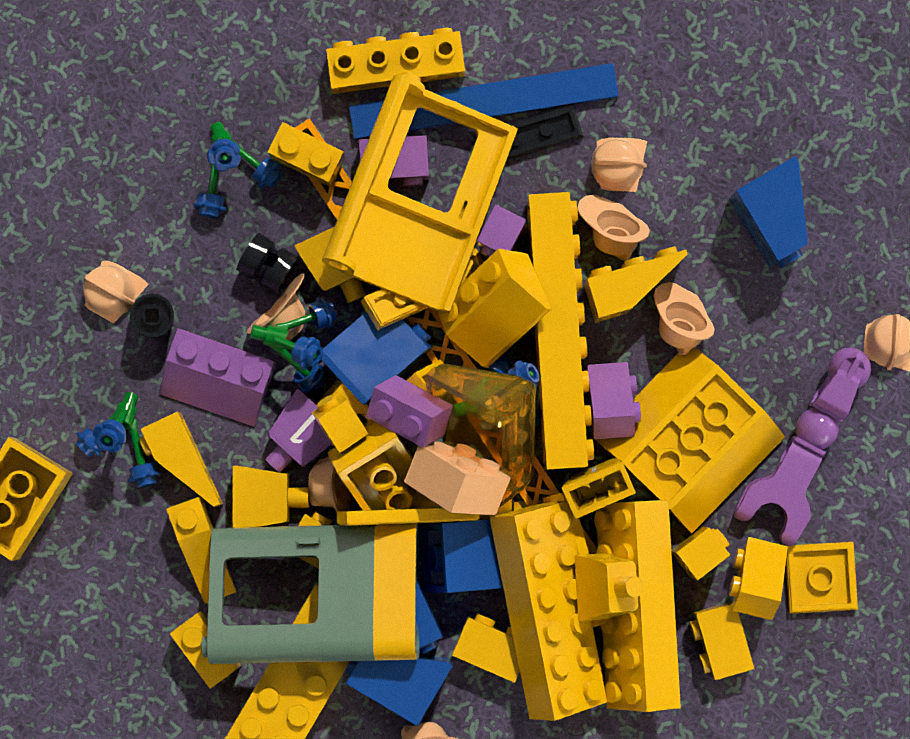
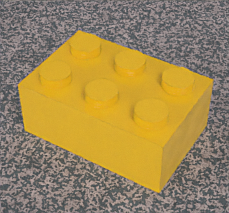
M377 422L366 428L369 433L341 453L335 448L327 452L338 475L362 510L443 508L404 482L413 457L397 433Z
M8 437L0 449V554L11 561L20 560L73 475L69 470L13 437Z

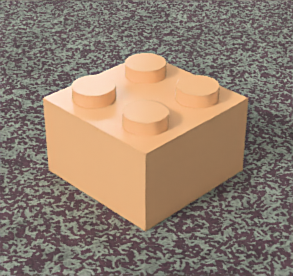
M434 442V445H427L424 448L418 445L404 482L450 513L496 515L511 477L499 470V464L477 457L475 455L476 450L467 445L457 444L456 447H451L441 442Z

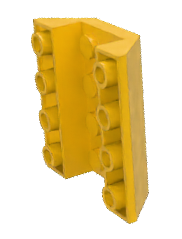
M693 348L686 355H680L678 352L633 399V402L640 403L641 422L635 423V434L633 437L594 440L613 458L621 460L624 466L658 500H668L669 513L692 534L785 436L770 416L711 359L696 348Z

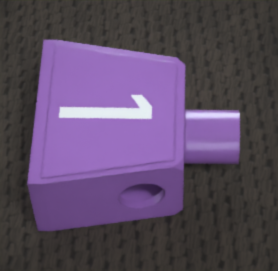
M299 389L294 392L268 433V436L278 446L265 460L279 473L292 459L296 460L302 467H306L332 446L311 413L317 409L316 404Z

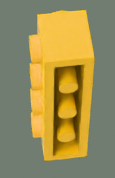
M439 28L432 31L433 35L419 36L418 32H408L399 35L400 39L386 41V37L379 36L368 38L365 44L353 45L352 41L336 42L333 44V48L326 49L332 93L389 87L393 76L402 74V72L416 74L421 78V82L465 77L460 31L453 32L452 28Z

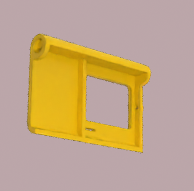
M402 72V74L394 75L325 250L322 262L337 271L440 312H450L518 128L426 90L425 86L421 83V78L416 74ZM419 108L471 128L477 133L476 142L448 212H441L395 193L388 188L390 176L416 110Z

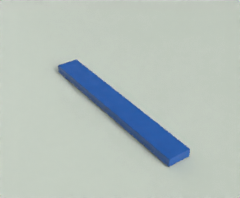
M613 63L433 92L492 118L619 97ZM384 100L349 106L355 140L370 138ZM419 108L414 114L408 131L457 123Z

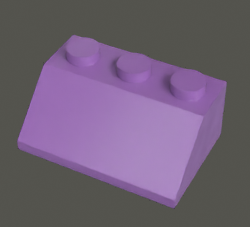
M177 328L166 359L159 394L255 427L277 363Z

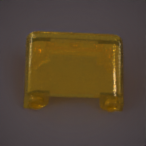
M440 364L431 369L426 374L427 392L435 398L445 395L446 402L453 405L446 427V441L444 444L451 447H456L457 444L467 445L476 450L475 455L477 457L499 464V470L511 477L500 503V508L527 487L534 473L535 384L522 376L450 364Z

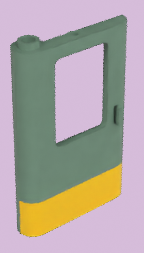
M418 523L214 528L211 534L208 628L207 636L202 638L203 657H208L210 664L418 660L420 649L419 629L416 624ZM316 557L319 559L318 618L316 622L312 624L224 625L225 563L228 560Z

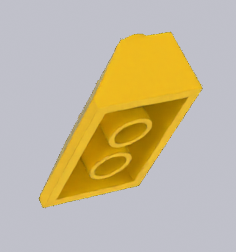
M497 249L459 286L450 312H437L447 336L482 367L488 368L552 309L529 255L522 252Z

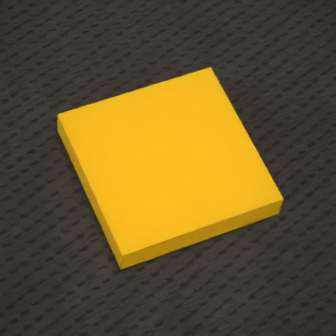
M853 542L788 546L786 574L789 613L858 610Z

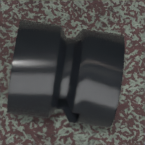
M258 233L244 251L236 270L252 280L259 277L262 286L278 294L285 286L290 274L293 273L300 258L284 247L279 250L275 249L274 241ZM270 261L274 264L272 268L267 266Z
M150 293L142 295L135 300L131 307V324L138 333L145 337L154 338L162 336L169 331L173 324V307L165 297L159 294Z

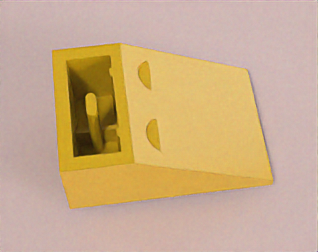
M676 246L656 252L657 255L653 256L654 259L645 261L644 257L640 256L624 261L621 269L612 271L611 266H605L591 271V274H589L590 278H587L584 283V288L595 323L627 314L688 255L687 250L678 252Z

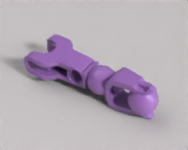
M853 347L842 348L830 358L828 364L829 375L810 400L809 406L813 408L804 411L798 418L796 424L797 436H792L770 475L757 478L747 484L734 511L736 519L748 521L752 519L761 505L767 503L778 504L782 507L785 514V522L779 538L787 546H792L797 542L811 517L810 506L806 499V490L826 453L823 449L831 446L837 439L839 433L838 421L842 422L847 417L857 389L868 381L871 374V363L867 355L860 349Z

